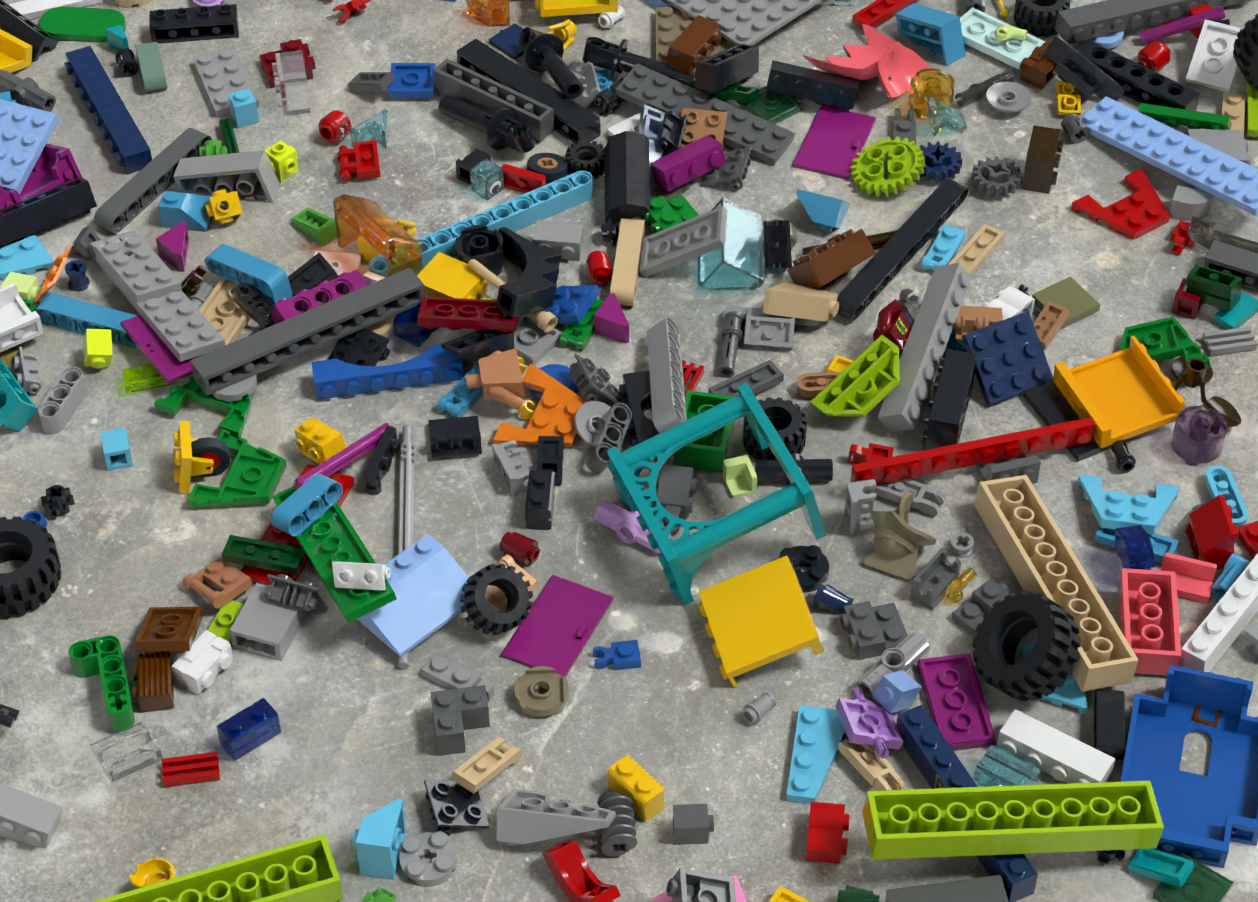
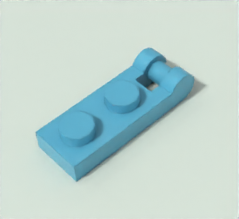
M944 224L929 252L924 256L921 269L928 271L929 269L934 270L937 266L948 265L966 237V230Z

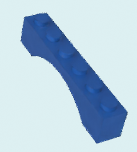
M441 344L433 345L426 352L413 359L388 366H359L338 359L311 362L317 400L456 381L463 378L462 358L456 357L442 349Z

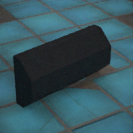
M629 131L610 136L604 148L605 222L608 223V218H612L613 224L621 222V218L631 219L650 212L649 139L645 134Z

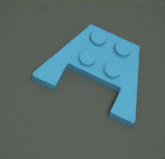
M1079 474L1078 486L1083 488V496L1086 500L1090 501L1091 510L1101 528L1154 534L1164 519L1166 511L1170 510L1173 500L1177 499L1179 493V486L1157 483L1155 498L1145 494L1128 495L1119 491L1103 492L1102 477Z

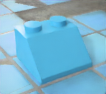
M396 799L362 818L359 830L355 829L352 846L356 847L355 863L359 864L360 875L394 880L399 862V854L407 833L403 799Z

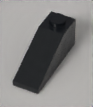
M498 330L475 331L442 343L441 348L456 357L478 361L480 358L487 357L495 351L504 352L514 349V331L502 333Z

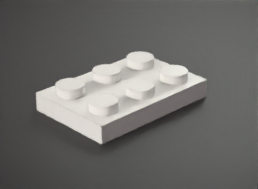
M1205 19L1186 76V82L1229 93L1237 69V64L1233 57V46L1235 39H1238V32L1243 28Z

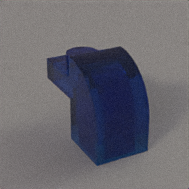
M1141 525L1115 529V552L1122 560V568L1151 570V567H1155L1152 544L1147 532Z

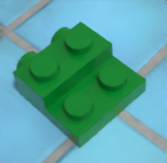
M661 195L651 199L650 212L640 216L650 226L654 234L699 216V214L683 195L669 200H665Z

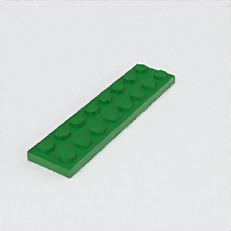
M294 486L272 496L277 507L296 491ZM337 502L301 534L295 536L347 623L397 600L392 587L386 579V590L335 588L333 561L376 564Z

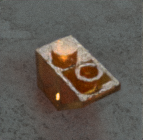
M466 0L467 14L488 27L510 26L509 0Z

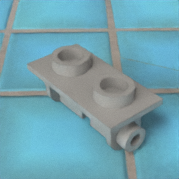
M19 346L17 355L12 357L11 370L15 372L14 377L25 392L37 394L41 389L39 374H37L36 357L31 353L23 354L22 347Z

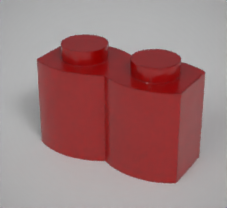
M811 801L806 861L840 864L841 855L847 856L848 838H842L843 831H849L850 814H844V804Z

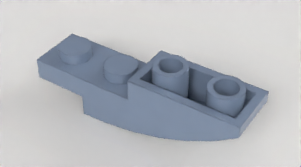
M644 105L641 109L638 133L645 134L649 139L651 186L654 177L650 163L660 159L662 149L659 148L657 141L661 129L664 128L662 124L665 112Z

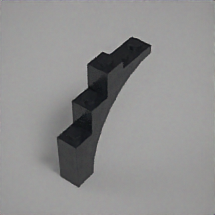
M507 227L499 228L498 231L503 238L504 256L515 265L520 276L512 282L499 287L495 308L511 318L553 307L562 254L547 245L537 246Z

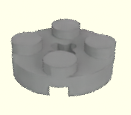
M441 831L424 832L413 837H407L403 841V847L399 854L401 872L405 878L408 879L409 877L411 880L416 881V885L422 887L440 885L449 879L448 875L452 873L453 869L455 871L457 867L456 848L448 839L447 834ZM427 855L434 856L431 863H426V860L421 859Z

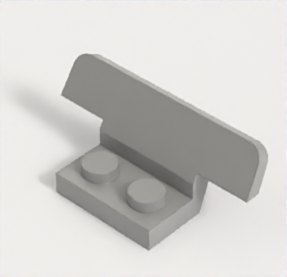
M729 306L724 311V315L731 311H737L744 315L746 320L744 345L793 349L795 324L819 326V321L765 314L763 313V308Z

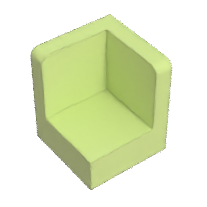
M748 455L723 460V479L731 497L739 498L756 494L757 475Z

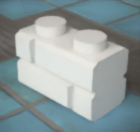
M208 630L204 631L192 644L190 651L184 652L171 666L173 680L175 683L184 688L187 687L188 690L198 695L205 687L209 688L212 686L216 675L222 669L226 670L231 665L233 660L231 644Z

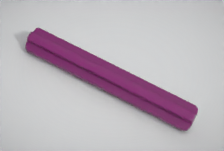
M1220 6L1139 33L1141 43L1147 44L1151 41H1157L1203 26L1205 19L1210 21L1225 19L1224 8Z

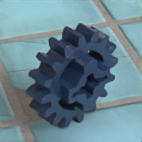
M939 141L936 142V145L928 142L927 147L920 145L926 167H923L924 174H919V176H926V181L934 179L935 183H938L939 179L944 181L947 177L954 179L955 174H960V168H962L961 152H956L955 146L949 148V143L940 145Z

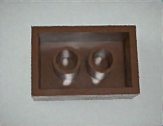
M849 229L842 234H837L828 239V242L824 245L821 244L810 250L809 254L802 255L793 260L794 266L787 269L793 283L814 289L822 287L875 255L876 253L863 229L855 232Z

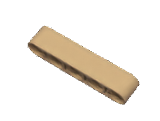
M621 218L610 294H615L621 306H634L642 244L645 235V220Z

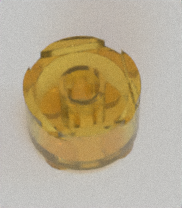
M935 68L922 69L916 72V76L910 79L908 105L910 108H914L915 116L918 119L947 117L950 115L955 90L954 78L948 73L947 76L942 74L941 70Z

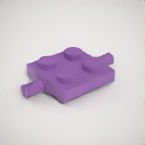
M854 688L851 691L852 700L838 699L835 708L850 743L873 746L877 756L882 759L889 755L887 748L900 750L904 741L892 714L882 705L868 701L864 697L861 688L859 690Z

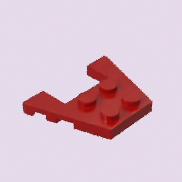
M1142 169L1126 175L1124 179V184L1135 193L1105 208L1089 195L1073 201L1071 206L1074 212L1079 213V211L1088 214V218L1095 222L1101 220L1108 224V228L1132 240L1165 225L1170 219V214Z

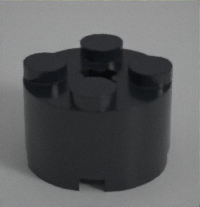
M484 225L470 226L461 231V235L455 240L456 259L467 264L469 260L475 259L493 274L499 275L504 264L503 238L500 232L496 229L494 231L488 230L487 226Z

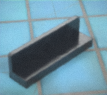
M0 0V29L31 45L33 61L38 60L44 47H56L57 39L5 1Z

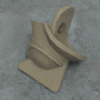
M913 491L903 494L900 505H896L894 511H870L876 528L874 530L875 537L873 538L875 552L863 560L866 566L910 581L915 577L918 547L934 545L937 541L932 536L909 525L908 516L915 493Z

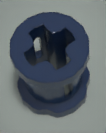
M73 260L65 265V272L70 279L68 286L72 291H84L90 284L89 278L85 274L87 270L86 264L81 260Z

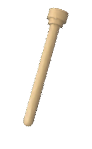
M469 260V267L498 290L501 285L506 284L477 260ZM539 310L529 313L536 319L537 326L545 333L552 331L558 322V318L549 311Z

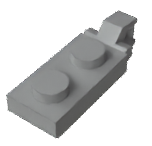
M436 652L422 668L423 677L448 690L485 685L488 702L495 695L494 685L487 681L485 676L439 652Z

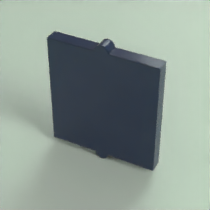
M514 23L491 37L489 43L513 59H517L525 52V49L519 44V36L523 28Z

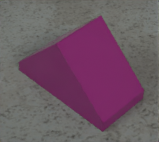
M181 222L157 237L156 243L159 256L178 271L185 272L189 235L187 223Z
M611 293L594 315V333L622 343H629L628 321L615 294Z

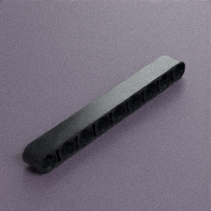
M947 177L838 294V314L852 322L855 321L964 202L969 189Z

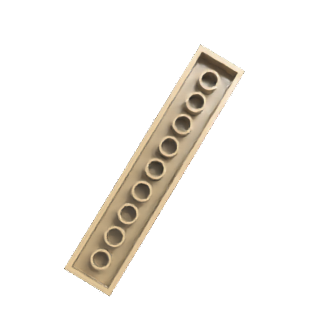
M1021 475L979 482L974 506L1022 589L1028 592L1035 591L1053 600L1070 612L1074 617V622L1078 624L1079 634L1077 635L1081 637V647L1077 649L1080 655L1078 662H1074L1073 667L1075 669L1072 675L1081 691L1131 683L1139 660L1028 476Z

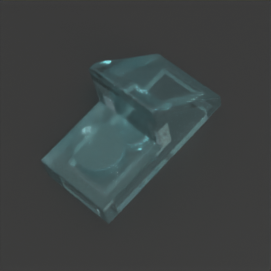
M930 96L927 98L928 124L933 137L944 126L951 131L955 130L961 134L967 129L962 113Z
M386 109L350 129L353 148L354 142L377 140L381 146L387 148L389 118Z

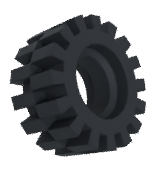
M579 140L577 145L572 143L571 147L567 148L566 161L569 175L578 171H587L592 177L597 179L599 175L602 176L604 174V148L601 143L597 145V141L594 140L592 143H589V140H585V143H582Z

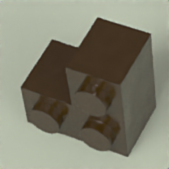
M1033 126L1026 157L1023 190L1049 194L1051 185H1056L1058 172L1054 171V168L1059 167L1061 154L1057 153H1062L1064 140L1060 139L1061 129Z

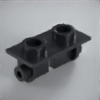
M624 78L612 84L610 89L607 87L596 94L594 103L602 107L600 116L608 111L610 113L614 112L623 101L629 102L615 95L616 88Z
M668 111L664 115L662 124L664 128L661 129L657 141L659 148L663 150L662 157L680 149L683 132L686 129L687 115L680 118L674 111Z

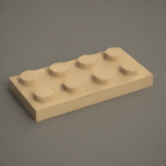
M221 278L199 311L224 338L225 345L236 341L251 317L234 301V292L238 284ZM241 293V296H242V297H244V296H248V297H249V294L247 293V294L244 295V294Z

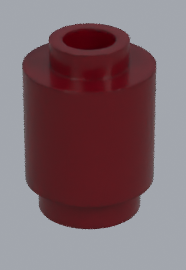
M506 532L501 539L499 550L504 552V555L508 554L514 560L525 565L535 562L540 554V548L536 540L517 532Z

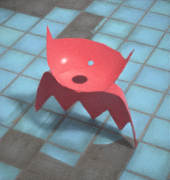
M866 24L862 25L868 45H843L851 58L826 56L831 62L828 63L803 55L804 58L811 62V65L827 72L859 80H869L878 77L882 90L892 100L908 91L923 71L937 75L913 50L906 48L901 43L896 42L889 36Z

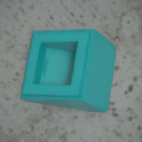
M121 25L106 29L108 45L117 51L121 48H129L127 36Z

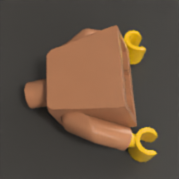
M517 349L504 352L495 351L487 357L480 358L478 360L480 373L465 375L468 390L483 388L485 400L498 401L516 410L520 409V417L524 420H530L534 414L533 409L535 405L530 400L525 403L523 402L525 395L522 376L526 372L527 366L524 365V359L518 357Z

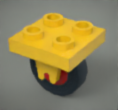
M179 421V431H174V447H177V449L172 451V462L177 465V467H174V483H179V493H190L191 476L209 477L223 473L229 467L231 455L229 447L224 441L211 437L191 438L190 421Z

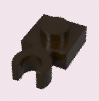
M199 265L181 282L182 291L186 296L189 295L191 297L199 289V284L203 280L202 277L208 271L203 266Z

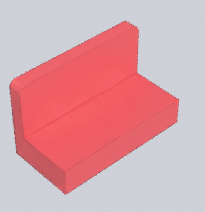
M1167 552L1164 553L1160 571L1176 572L1177 597L1208 604L1217 565Z

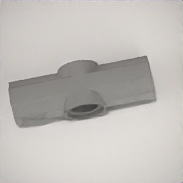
M912 632L895 648L886 649L882 653L881 660L857 680V687L862 689L863 695L868 699L872 698L883 675L900 670L905 672L930 649V645L925 640V637L918 632Z

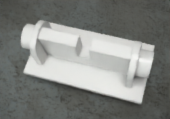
M332 562L335 588L386 590L385 579L390 577L391 569L386 567L385 564Z

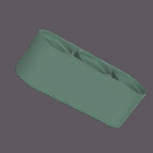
M151 42L135 45L145 92L166 89V77L158 43Z

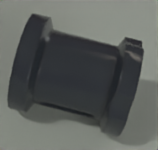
M121 48L115 53V61L119 64V73L124 77L135 75L138 71V64L134 61V52L129 48Z

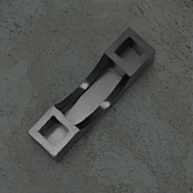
M642 371L623 374V384L619 385L620 399H625L623 404H626L632 413L628 434L634 437L631 439V446L633 447L659 434L654 426L653 421L644 415V412L652 407L650 372Z

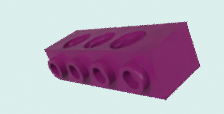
M358 270L350 273L344 272L336 279L329 282L327 280L323 281L317 287L310 290L304 289L289 299H280L274 305L271 318L275 324L322 305V303L317 301L325 304L365 287L367 283Z

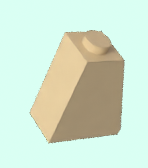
M783 282L766 289L763 313L826 322L834 318L838 313V294Z

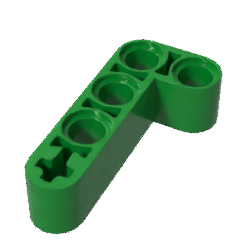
M107 635L72 644L68 654L74 674L79 677L100 674L111 727L116 731L130 729L135 723V716L119 639L115 636Z

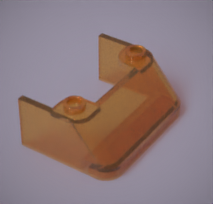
M341 194L333 199L337 240L340 248L354 242L361 235L387 259L388 276L407 268H411L416 275L423 270L421 254L423 249L417 239H413L383 212L376 202L346 194Z

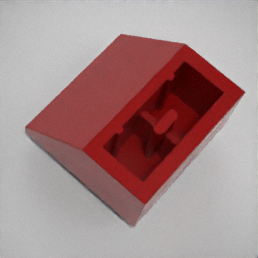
M1224 495L1216 496L1191 512L1185 529L1193 559L1216 564V569H1224L1226 562L1234 553V543L1239 538L1238 526L1234 525L1232 521V508L1230 505H1227Z

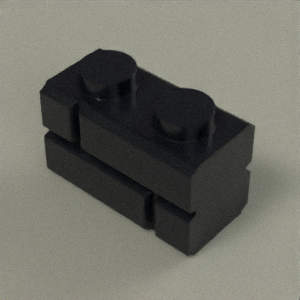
M529 471L525 504V523L528 529H552L555 472Z

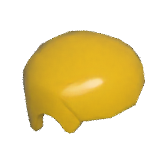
M153 858L143 864H137L135 874H129V879L134 889L176 878L174 866L163 858Z

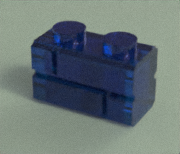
M265 698L258 700L216 726L219 742L233 760L239 759L281 733L279 715Z

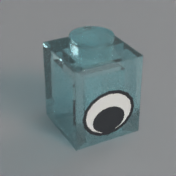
M487 158L470 169L471 190L487 201L504 189L503 168Z

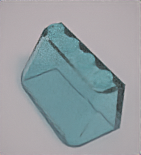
M722 197L712 210L723 206L728 211L725 246L698 257V285L706 290H756L765 281L762 215Z

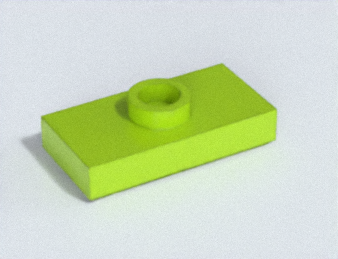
M231 600L221 607L207 630L232 644L230 629L244 604Z

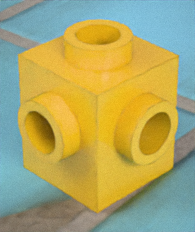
M223 189L212 192L213 197H209L208 203L205 204L208 217H212L213 222L219 220L220 224L234 221V216L243 214L237 191L226 193V190ZM220 203L226 206V210L220 208Z

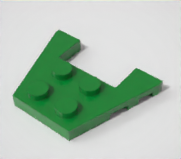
M1174 317L1129 326L1124 329L1120 351L1129 348L1131 336H1135L1139 343L1145 346L1147 354L1152 360L1173 359L1174 357L1184 355L1186 364L1191 358H1199L1207 364V368H1211L1209 357L1201 352L1197 343H1193L1188 333Z
M192 375L189 377L190 381L182 387L176 386L170 390L171 394L164 399L160 397L154 402L156 410L173 416L178 413L188 399L226 412L228 414L219 424V431L221 432L222 429L230 431L231 436L238 439L242 436L254 392L249 396L248 394L242 396L241 400L226 402L215 398L213 393L206 396Z
M222 429L217 439L227 444L230 455L236 456L221 488L195 483L187 500L188 507L270 503L285 471L286 460L261 447L257 449L249 445L246 439L242 437L237 439L231 436L230 431Z

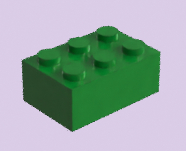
M687 390L685 397L686 418L688 420L734 396ZM735 421L680 448L674 453L673 465L723 472V460L727 459Z

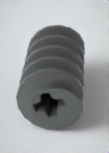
M616 792L602 794L598 798V806L615 811L616 817L609 827L600 829L601 849L606 856H621L637 845L635 837L636 823L633 818L635 815L633 810L634 803L631 798Z

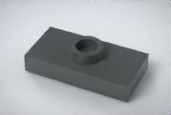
M359 72L349 82L348 87L350 91H369L370 93L384 91L395 80V77L391 72Z

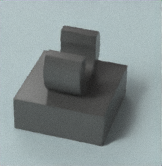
M90 226L84 227L73 242L74 246L71 249L76 255L82 254L86 260H91L88 244L101 239Z

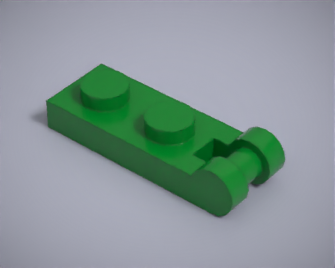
M596 299L580 323H569L566 330L561 334L560 344L564 346H569L570 344L576 346V349L585 350L594 332V315L604 301Z

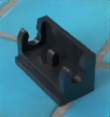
M787 219L763 221L765 268L792 267L790 221Z

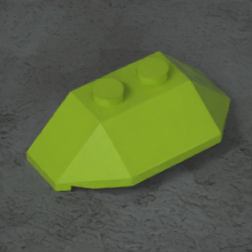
M881 335L810 401L811 404L826 416L864 417L900 383L898 346Z

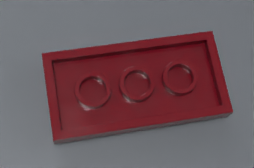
M423 297L418 314V326L425 327L426 329L441 327L449 328L450 330H461L463 328L479 332L498 330L499 332L507 333L516 331L518 317L511 318L496 309L497 300Z

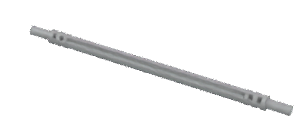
M408 424L402 428V443L400 444L398 555L413 545L415 445L412 443L413 428ZM409 652L402 657L398 656V667L400 669H407L409 667Z

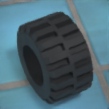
M1016 0L1013 17L1015 25L1020 27V29L1027 30L1028 34L1036 35L1037 37L1057 35L1055 24L1058 11L1069 9L1070 0Z
M769 397L765 401L758 400L789 453L801 454L803 447H805L807 418H805L804 410H800L801 407L798 404L793 405L791 400L787 399L785 401L779 397L777 399ZM745 416L743 444L746 447V451L749 454H753L755 459L777 460L770 447L764 450L761 449L751 432L747 416Z
M502 563L496 566L491 564L477 571L466 580L468 583L462 587L464 594L460 596V602H464V606L460 608L462 613L467 612L468 614L465 618L468 623L474 622V629L482 628V633L484 634L493 632V635H497L515 628L523 622L522 620L528 617L530 613L527 610L531 609L533 602L529 601L533 597V591H528L527 587L531 585L529 580L524 582L522 578L525 575L521 571L515 573V567L509 566L506 568V565ZM488 585L497 586L505 593L508 602L505 613L495 612L488 606L485 598Z

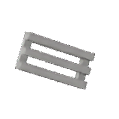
M1250 327L1203 333L1202 337L1210 356L1257 350L1258 346L1257 340H1254V334H1251Z

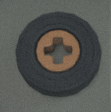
M537 153L530 156L527 161V170L546 175V183L554 182L567 175V161L557 154Z

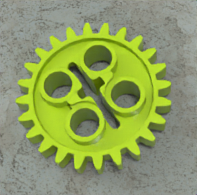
M888 136L884 142L879 138L877 144L870 142L871 147L869 148L863 146V153L857 152V158L852 159L853 165L850 166L851 175L856 187H860L861 192L867 190L868 195L875 192L877 197L881 193H885V196L888 197L892 191L897 195L898 189L906 191L905 186H914L913 180H920L919 174H924L923 167H926L924 154L920 146H916L915 141L909 142L908 138L900 141L899 136L894 140H891L890 136Z

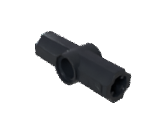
M791 454L807 481H833L832 459H804L800 454ZM755 460L757 482H784L786 486L791 484L777 460Z

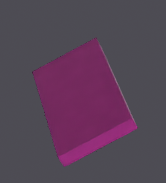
M971 654L919 659L917 661V668L931 718L952 750L995 746V734Z

